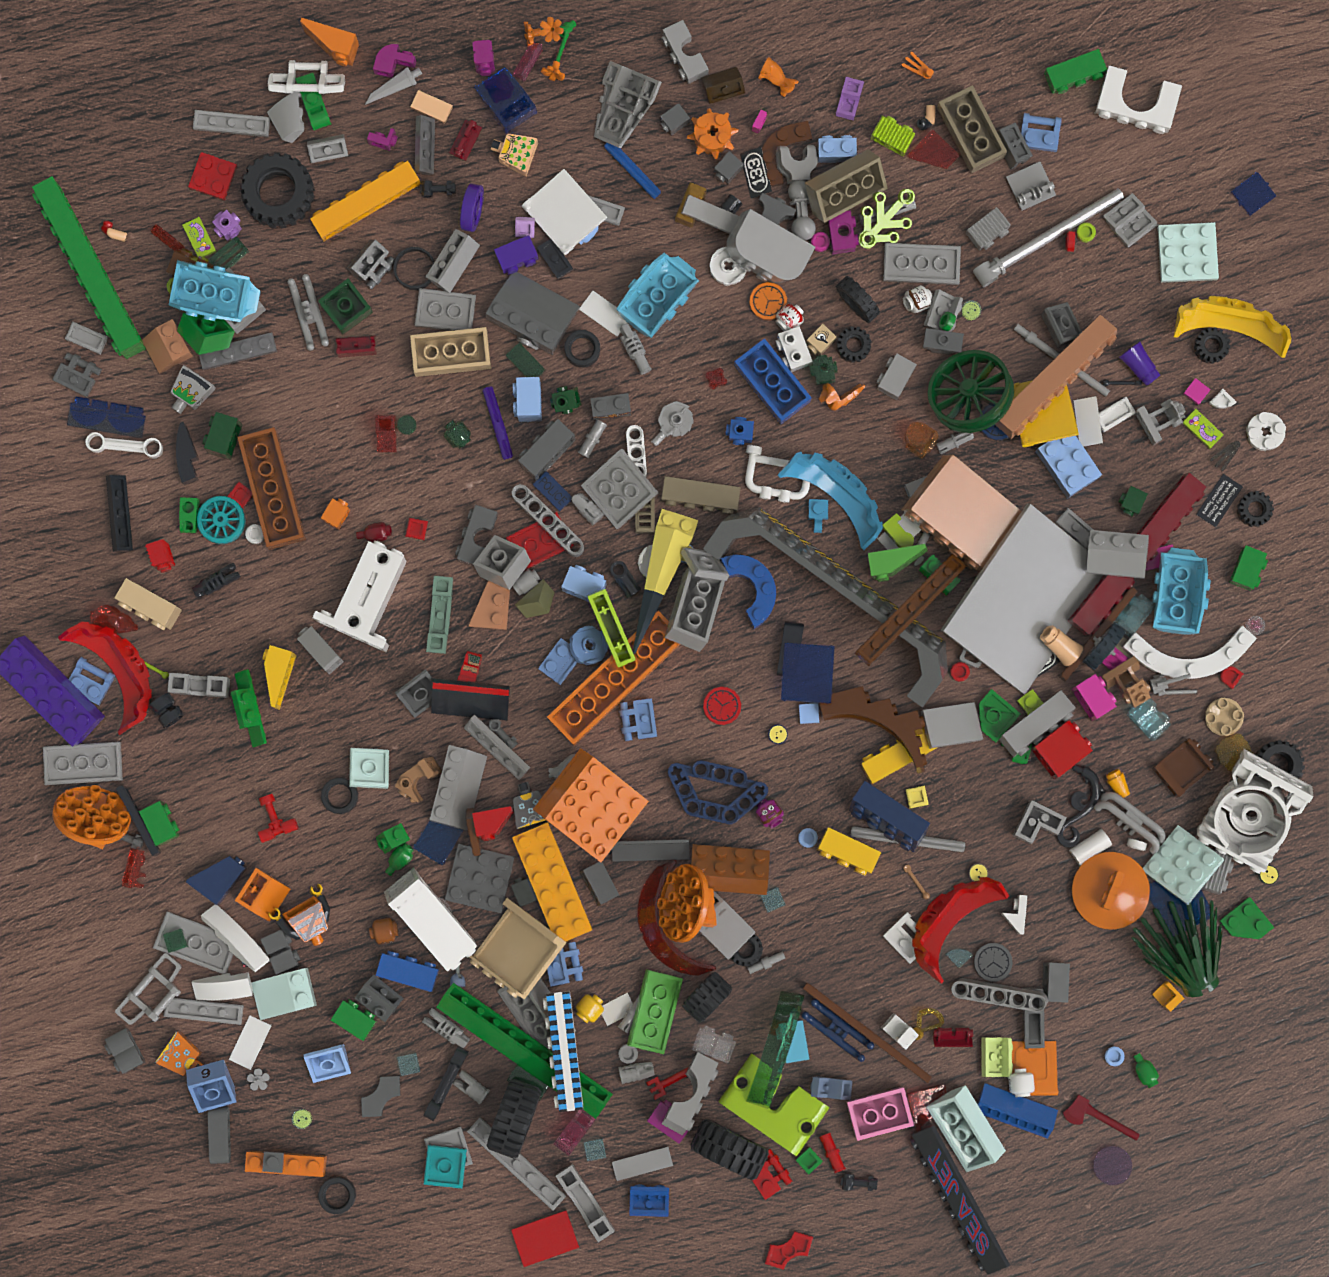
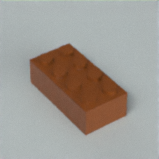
M693 844L691 865H695L703 871L707 879L708 888L720 892L767 895L770 850Z

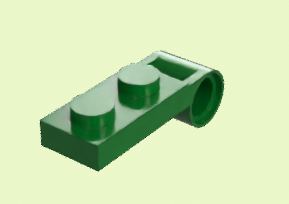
M314 73L295 78L297 84H317ZM300 92L313 130L331 125L321 94L319 92Z

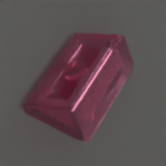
M534 43L527 48L513 72L514 77L523 82L526 80L543 51L542 44Z

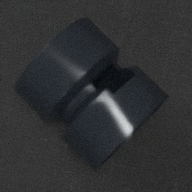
M169 692L163 694L149 705L152 713L155 716H159L158 721L164 729L172 726L185 715L178 705H174L175 700Z

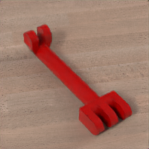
M689 1067L662 1081L657 1076L646 1082L647 1086L653 1083L656 1085L649 1089L651 1093L656 1090L659 1091V1093L653 1096L654 1100L667 1094L666 1087L687 1077L686 1072Z

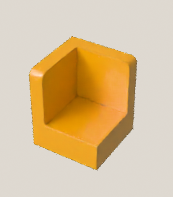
M1165 981L1152 993L1153 997L1168 1012H1171L1185 999L1169 981Z

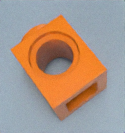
M332 498L321 519L339 530L351 511L347 507L348 503L340 498L337 501Z

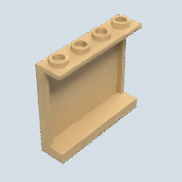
M506 898L503 905L508 909L475 954L470 956V963L478 969L481 966L483 968L482 972L489 978L494 976L496 978L494 982L502 988L508 987L507 992L515 998L520 996L525 1000L566 942L517 904Z

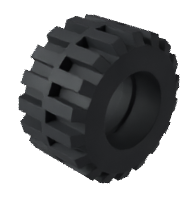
M1278 740L1263 745L1256 752V756L1269 762L1272 755L1281 754L1288 762L1287 773L1298 779L1303 775L1302 770H1305V765H1303L1304 757L1301 758L1300 756L1302 754L1301 751L1296 749L1297 746L1291 745L1287 741Z
M715 971L683 1002L682 1007L698 1023L703 1022L727 998L732 991V987Z

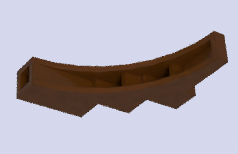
M863 686L818 697L824 721L856 719L869 722L884 729L894 736L906 749L914 763L917 774L925 772L924 765H927L925 753L921 754L919 747H923L920 735L923 734L922 728L925 727L923 716L918 715V711L898 715L896 704H891L890 698L871 703L869 692H864Z

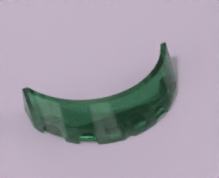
M785 991L780 992L769 1034L746 1102L767 1109L770 1107L792 1043L805 995Z

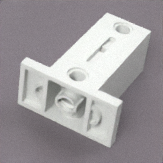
M374 540V543L368 541L335 616L321 610V612L315 611L312 618L325 626L387 652L389 645L386 643V639L374 632L407 561L402 552L393 548L389 551L384 544ZM382 557H388L386 563H380ZM359 619V624L356 627H351L352 621Z
M414 867L384 891L388 905L398 913L446 971L456 969L461 964L460 960L465 956L468 958L474 954L477 947L475 940L425 883Z

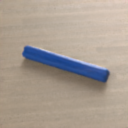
M607 142L605 143V149L653 199L661 194L660 189L620 148Z

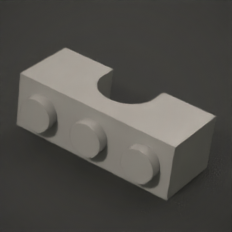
M681 20L663 29L662 42L665 47L669 46L672 52L670 57L673 63H677L680 67L678 72L682 80L686 79L687 83L690 84L708 75L709 69L701 53L687 56L682 51L683 46L691 42V34L684 21Z
M169 673L168 692L171 694L229 698L230 679L228 677Z

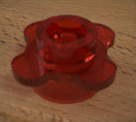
M722 368L706 373L711 389L727 384Z

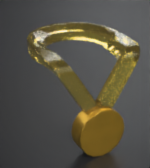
M926 1008L918 1012L917 1027L913 1028V1030L919 1036L915 1040L922 1039L924 1031L941 1027L944 1024V1017L939 1011ZM933 1014L939 1019L938 1024L921 1029L922 1016Z

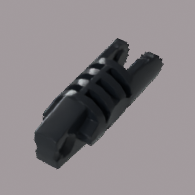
M235 563L225 566L192 587L195 596L200 598L204 595H210L214 591L223 588V586L239 579L241 576L238 572L230 574L236 569Z

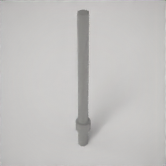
M1019 324L1014 328L1017 333L1026 338L1025 341L1029 344L1033 343L1053 359L1059 355L1057 351L1037 338L1038 335L1034 332H1029ZM1082 370L1077 374L1079 378L1105 397L1110 392L1109 389Z

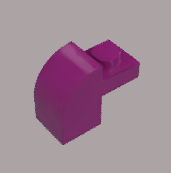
M398 44L387 45L376 56L373 67L374 74L393 78L396 64L415 68L416 58L408 51L400 53Z

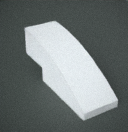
M249 972L232 976L230 973L192 981L196 1000H228L248 997L253 994Z

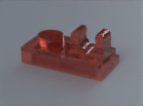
M130 849L122 886L127 888H143L144 885L139 884L137 878L146 877L145 873L139 872L145 862V851Z

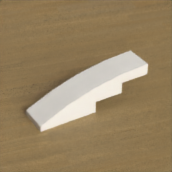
M213 905L201 915L202 920L215 930V935L228 945L229 951L254 972L270 961L257 943L219 906Z

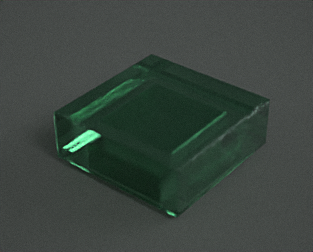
M183 929L163 934L168 953L188 947Z

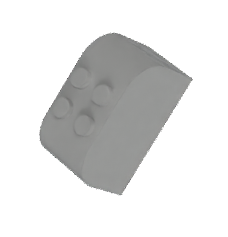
M751 209L740 214L727 239L726 245L729 256L740 264L741 269L747 272L752 271L757 274L756 277L765 282L768 280L772 283H783L797 278L803 272L815 249V246Z

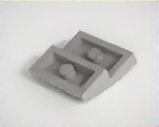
M1133 193L1103 216L1107 224L1127 248L1157 226V221L1145 210L1143 203Z

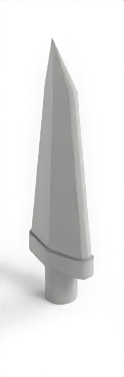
M408 67L373 91L365 105L416 85L417 83L414 78L422 75L421 70L418 67L410 72Z

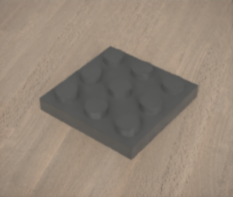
M458 844L445 900L502 913L503 902L505 901L515 857L481 849V855L474 856L470 846Z

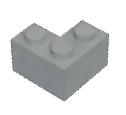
M1031 800L1012 836L1032 844L1040 828L1055 836L1059 835L1067 817Z

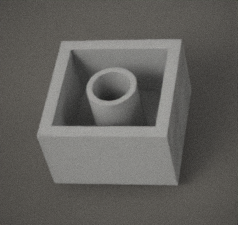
M494 535L473 565L480 577L510 590L531 560L525 548Z

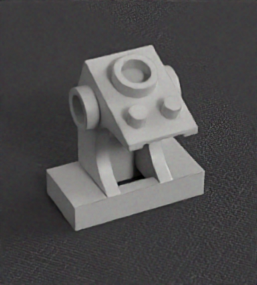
M1169 399L1160 404L1162 408L1148 414L1145 406L1136 410L1135 414L1152 445L1162 440L1159 431L1171 425L1174 428L1183 423L1182 419L1185 418L1184 413L1186 410L1181 402ZM1165 412L1169 421L1160 426L1155 416Z

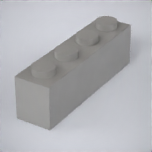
M1061 690L1004 733L999 740L1013 758L1018 754L1022 756L1030 750L1028 746L1032 743L1037 745L1041 742L1046 732L1051 734L1059 727L1058 723L1062 720L1067 722L1074 716L1072 712L1076 707Z

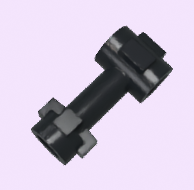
M421 181L420 194H422L423 198H431L433 193L447 192V196L456 194L455 182L447 181L446 185H433V181Z
M842 1174L840 1180L842 1190H853V1186L867 1187L868 1191L877 1190L878 1178H874V1176H868V1179H855L854 1174Z

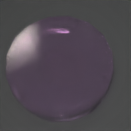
M1107 1146L1096 1154L1093 1160V1170L1101 1182L1108 1185H1119L1129 1178L1132 1172V1161L1130 1155L1124 1149L1117 1146Z

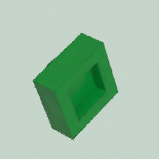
M808 1147L795 1159L808 1175L823 1162L811 1147Z

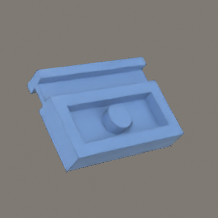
M560 638L538 669L561 686L578 662H576L570 651V644Z

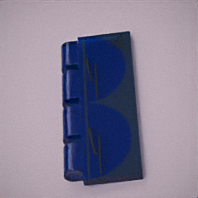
M78 396L75 397L74 403L70 404L67 426L136 438L143 437L146 416L143 415L144 408L130 406L129 412L126 413L127 405L111 402L109 410L107 401L92 399L91 406H89V398Z

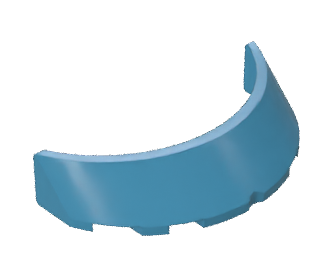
M798 452L777 475L780 478L793 477L805 480L828 493L851 519L863 550L878 537L883 529V524L879 521L876 511L878 506L875 500H871L867 495L865 485L849 469L834 459L829 461L819 453L811 455Z

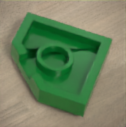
M992 689L978 704L981 732L994 743H997L1021 714Z
M1250 897L1219 920L1229 935L1234 937L1261 939L1274 928Z

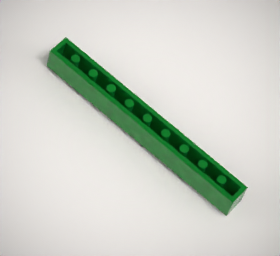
M453 983L436 1008L557 1092V1088H553L552 1085L555 1069L550 1067V1057H553V1052ZM579 1071L583 1101L582 1110L596 1119L613 1094Z

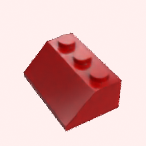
M509 806L472 813L476 837L481 838L483 841L494 840L495 835L500 834L513 815L514 809Z

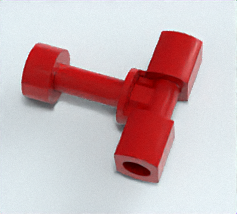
M273 794L259 798L260 805L266 807L271 821L268 824L269 828L258 832L261 843L273 840L279 834H288L299 830L295 818L283 822V819L278 820L272 804L276 801Z

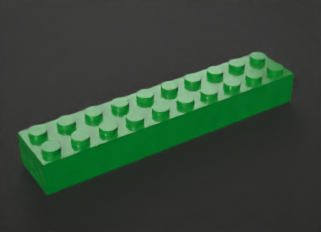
M51 176L32 186L35 192L32 195L36 203L41 207V212L50 225L52 224L50 229L57 240L61 241L58 244L62 252L65 253L67 258L70 257L67 261L71 269L76 274H79L76 278L81 287L87 290L85 295L93 307L96 306L93 310L97 318L102 323H105L102 327L106 335L111 340H114L111 344L119 356L123 355L127 360L146 350L139 333L60 185Z

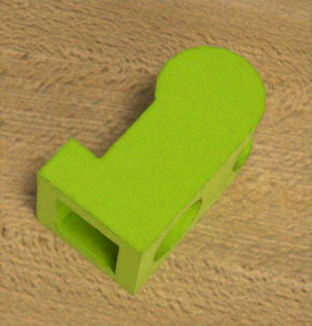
M896 513L883 524V530L899 548L912 546L914 544V537L900 526L898 522L901 520V517Z

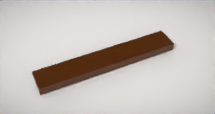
M1131 587L1124 594L1122 600L1100 624L1099 629L1084 644L1080 657L1073 664L1067 666L1060 674L1059 678L1065 682L1095 646L1093 638L1103 636L1138 590Z

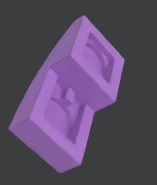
M849 77L845 78L836 116L854 121L864 81Z

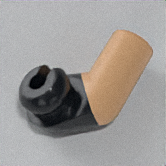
M927 105L926 116L921 120H917L916 126L919 130H927L935 123V105Z

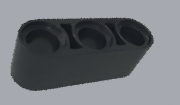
M785 621L777 676L796 678L804 629L803 623Z

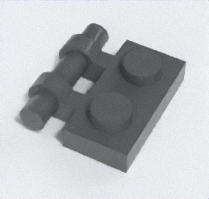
M67 352L65 359L70 361L69 365L66 366L61 363L52 380L88 398L96 382L90 376L92 373L99 376L102 369L91 361L87 362L81 359V356L77 354L73 355ZM77 365L85 369L83 374L75 370Z

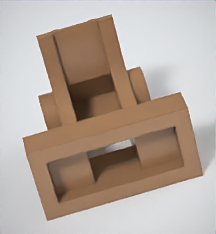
M1135 656L1102 676L1106 688L1109 689L1117 685L1123 693V700L1127 705L1131 703L1134 708L1151 698L1149 694L1151 689L1143 678L1139 680L1134 674L1140 669L1139 661ZM1130 683H1134L1131 687L1126 688Z
M433 756L423 758L418 764L400 776L395 787L399 789L398 792L406 798L408 796L411 797L410 802H421L423 798L417 790L418 780L423 776L428 779L437 777L442 773V770Z

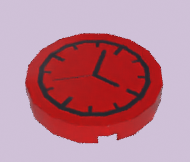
M728 687L712 689L704 699L703 709L706 717L718 725L732 723L741 712L740 697L734 690Z

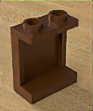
M1186 739L1152 767V770L1176 798L1183 795L1187 789L1214 769L1212 765L1214 763L1207 754L1204 755L1200 751L1201 746L1195 739Z

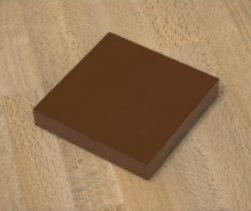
M473 807L466 810V822L472 853L474 856L481 855L480 838L476 837L472 813H475Z

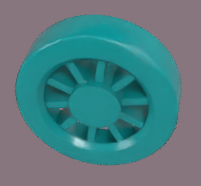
M215 496L208 499L201 505L197 514V526L200 533L207 540L215 544H229L241 536L246 525L243 508L238 502L227 496ZM218 506H223L222 512L219 510ZM227 507L232 509L228 513H226ZM213 508H216L217 512L215 514L211 512ZM235 513L237 518H229V516ZM208 514H211L213 518L207 519ZM237 521L235 528L229 524L230 522ZM207 522H213L211 526H207ZM217 526L215 534L212 533L211 530ZM227 526L233 529L230 534L227 533ZM221 528L223 529L225 536H219Z

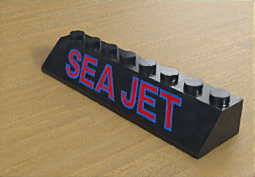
M930 1123L911 1133L912 1139H910V1142L915 1150L919 1149L922 1155L919 1159L924 1168L929 1167L931 1171L929 1177L934 1185L938 1184L941 1190L938 1194L942 1201L948 1202L950 1208L947 1210L953 1220L956 1218L960 1224L957 1226V1229L962 1237H967L969 1243L966 1245L971 1254L975 1253L979 1259L976 1261V1264L980 1271L983 1272L985 1270L988 1275L1009 1267L1010 1264L935 1126Z

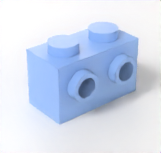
M844 135L841 138L822 136V138L818 139L817 144L818 163L845 162L856 156L857 138H852L850 135Z

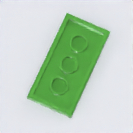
M646 969L627 1042L628 1046L660 1054L665 1053L683 981L682 978Z

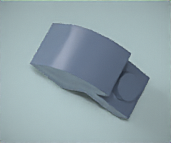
M813 1077L810 1086L811 1097L851 1100L852 1080Z

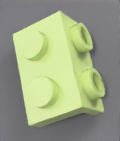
M982 1037V1077H1009L1013 1071L1012 1039L1006 1037Z

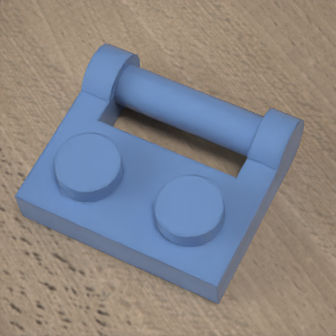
M1024 113L1021 134L1029 149L1057 152L1061 118L1055 117L1053 119L1030 116V113ZM1028 123L1054 126L1053 131L1028 128Z
M81 657L69 680L91 702L100 706L115 678V674L107 673ZM82 669L104 679L103 685L80 674Z

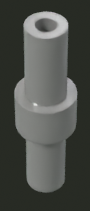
M782 951L771 957L766 956L760 962L747 967L749 973L752 974L763 968L766 970L772 967V964L785 959V955Z

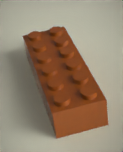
M273 427L237 437L266 547L272 550L305 541L304 529L277 430Z

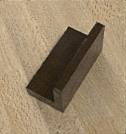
M737 67L701 78L709 104L745 94L742 76Z

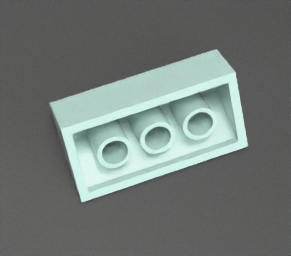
M966 1085L951 1090L927 1106L928 1111L966 1172L996 1163L1006 1151Z

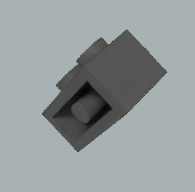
M375 975L364 984L355 997L356 1000L383 1022L388 1020L404 999Z

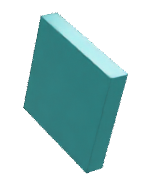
M428 1145L424 1185L462 1189L467 1149Z

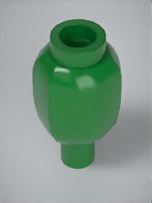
M406 843L403 846H398L391 854L388 861L390 866L385 872L391 876L395 870L403 869L411 861L414 849Z
M1141 1053L1133 1056L1137 1062L1136 1073L1141 1083L1147 1085L1148 1088L1159 1083L1157 1081L1159 1075L1153 1064L1148 1060H1144Z

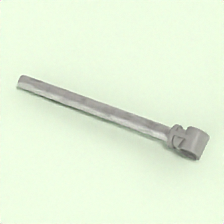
M1119 188L1001 259L995 257L990 263L989 261L982 263L973 270V273L982 287L988 286L998 279V275L1005 274V269L1123 199V193Z

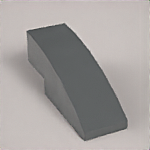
M1041 986L1022 987L1023 989L1043 992ZM1036 997L1033 999L1035 1005H1043L1041 998ZM1044 1009L1040 1012L1022 1010L1025 1048H1045Z

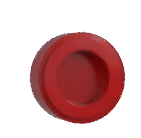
M955 663L950 669L952 679L957 682L965 681L969 677L970 670L965 663Z

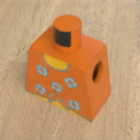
M177 1031L155 1063L182 1076H186V1070L203 1065L197 1061L202 1052L182 1032Z

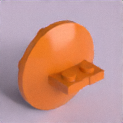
M98 785L81 786L65 790L56 799L52 812L55 825L65 836L102 850L106 844L121 839L127 833L131 822V816L119 795L105 790Z
M1104 852L1090 857L1078 868L1073 878L1072 898L1077 911L1087 922L1099 928L1120 929L1134 923L1143 914L1149 901L1150 886L1146 873L1134 859L1121 853Z
M683 864L678 866L672 873H668L661 897L657 901L660 916L659 926L662 927L665 935L672 941L680 943L690 941L696 936L702 926L713 928L717 925L716 911L714 909V891L712 888H708L707 879L699 867Z

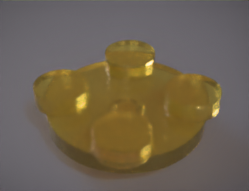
M1241 734L1227 737L1216 746L1218 760L1230 772H1232L1238 762L1243 749L1251 753L1253 751H1251L1250 745Z

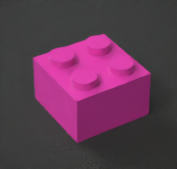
M1096 674L1071 689L1091 721L1100 718L1117 707L1115 705V702H1117L1111 692L1108 693L1106 691L1104 680L1101 676L1097 677Z

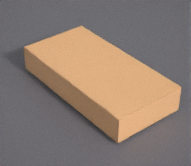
M418 90L410 108L445 124L453 105Z

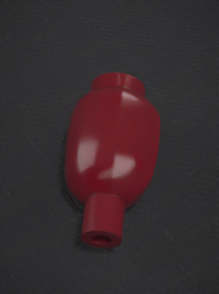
M384 522L370 524L365 527L364 531L356 532L357 539L365 538L369 542H374V540L378 542L384 541L388 536H392L390 524L386 525Z

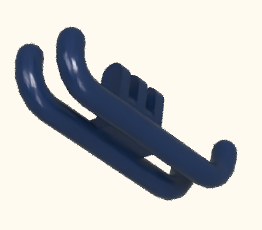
M812 999L811 1005L829 1018L831 1023L826 1027L806 1011L802 1012V1018L859 1062H863L865 1056L844 1039L849 1034L868 1049H873L874 1043L817 999Z

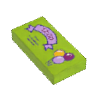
M200 217L182 225L198 257H206L216 252Z
M1197 409L1182 423L1209 449L1224 435Z

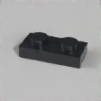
M551 239L537 247L538 252L557 280L573 271V267L565 255Z

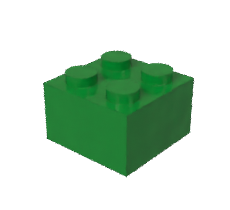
M183 313L177 332L198 355L228 349L235 332L224 319L216 318L215 321L204 319V315L198 314L195 317L186 315V313Z

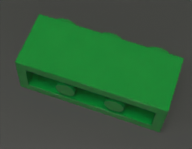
M1096 49L1048 67L1044 75L1052 94L1057 92L1062 94L1067 92L1068 88L1073 86L1076 88L1086 84V81L1091 79L1093 81L1100 80L1104 77L1107 67L1100 50Z

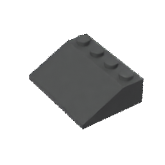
M515 272L509 276L486 312V319L553 355L580 306L526 276Z

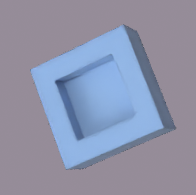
M818 703L799 704L800 724L819 723Z

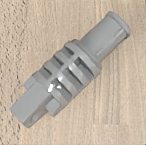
M628 323L621 325L622 337L620 339L630 359L635 361L641 375L648 373L652 369L644 356L646 351L636 331H632Z

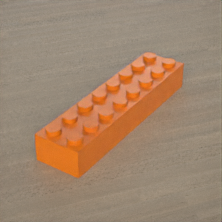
M659 610L655 613L636 654H634L635 661L618 668L611 655L547 716L549 721L573 746L681 645L664 638L669 621ZM636 632L628 639L632 652Z

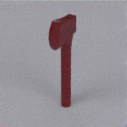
M1079 1094L1063 1112L1066 1120L1072 1124H1083L1084 1115L1088 1114L1135 1141L1140 1136L1139 1133L1096 1110L1089 1104L1090 1100Z

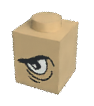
M822 324L807 339V348L812 354L815 355L817 353L821 356L836 340V336Z

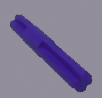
M485 387L483 394L502 458L507 460L513 457L504 422L493 387Z

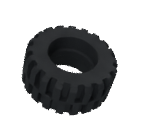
M274 152L272 156H269L268 153L263 154L264 158L259 160L257 157L254 159V164L252 166L248 165L246 167L247 173L241 177V199L253 219L258 220L260 224L264 226L267 224L270 228L280 226L281 229L287 228L286 225L288 224L293 226L297 224L296 221L298 219L303 220L306 217V211L310 212L312 208L311 202H314L315 198L312 178L300 160L297 158L293 159L289 154L285 153L284 156L280 152ZM275 175L287 176L295 185L293 197L281 206L267 205L260 196V189L263 183Z
M517 1079L509 1081L486 1146L489 1150L513 1159L518 1158L542 1091L539 1087Z
M704 1119L701 1122L690 1144L691 1150L750 1180L758 1178L769 1155L768 1149L708 1119Z

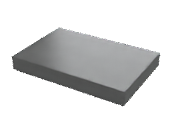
M419 288L415 327L447 331L472 329L476 295Z
M975 702L920 711L925 723L924 729L929 749L983 740Z

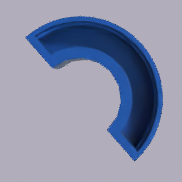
M730 555L721 558V562L729 574L728 578L743 577L754 586L756 600L745 613L753 629L758 628L770 616L776 600V586L771 573L761 562L749 556Z

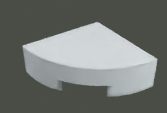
M1224 389L1209 402L1213 407L1220 409L1231 407L1236 403Z

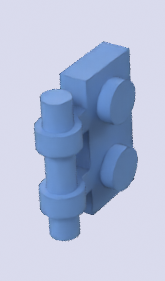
M652 698L633 701L634 709H628L627 702L620 703L621 711H619V717H622L623 728H621V731L624 734L625 741H632L633 732H637L638 739L657 737ZM630 715H635L636 726H630Z
M576 942L568 943L569 951L564 952L562 948L547 968L550 986L570 983L568 975L574 974L575 981L583 980V967L580 966L578 957L580 952L576 947ZM566 957H571L573 968L567 969Z

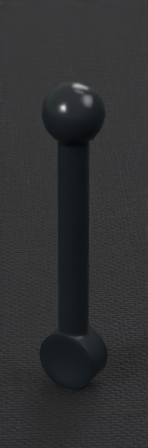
M1104 379L1102 385L1105 387L1109 385L1141 386L1142 381H1109Z

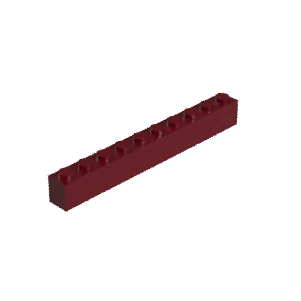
M1191 473L1183 474L1137 532V534L1149 535L1147 562L1149 560L1152 561L1158 554L1157 549L1160 545L1164 546L1170 539L1168 535L1172 530L1176 531L1181 525L1180 520L1183 516L1186 517L1193 510L1191 506L1195 501L1199 502L1205 495L1203 491L1206 489V486ZM1103 575L1068 619V622L1084 636L1093 635L1100 627L1098 625L1102 619L1105 620L1110 615L1111 607L1114 604L1117 605L1122 600V593L1133 586L1135 583L1134 578Z

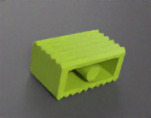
M882 116L870 139L904 157L915 136L913 129L907 125L902 127L890 116Z

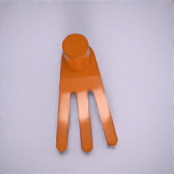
M910 52L912 57L921 66L908 57H905V59L918 70L905 63H902V66L919 76L930 79L934 71L929 69L913 52Z

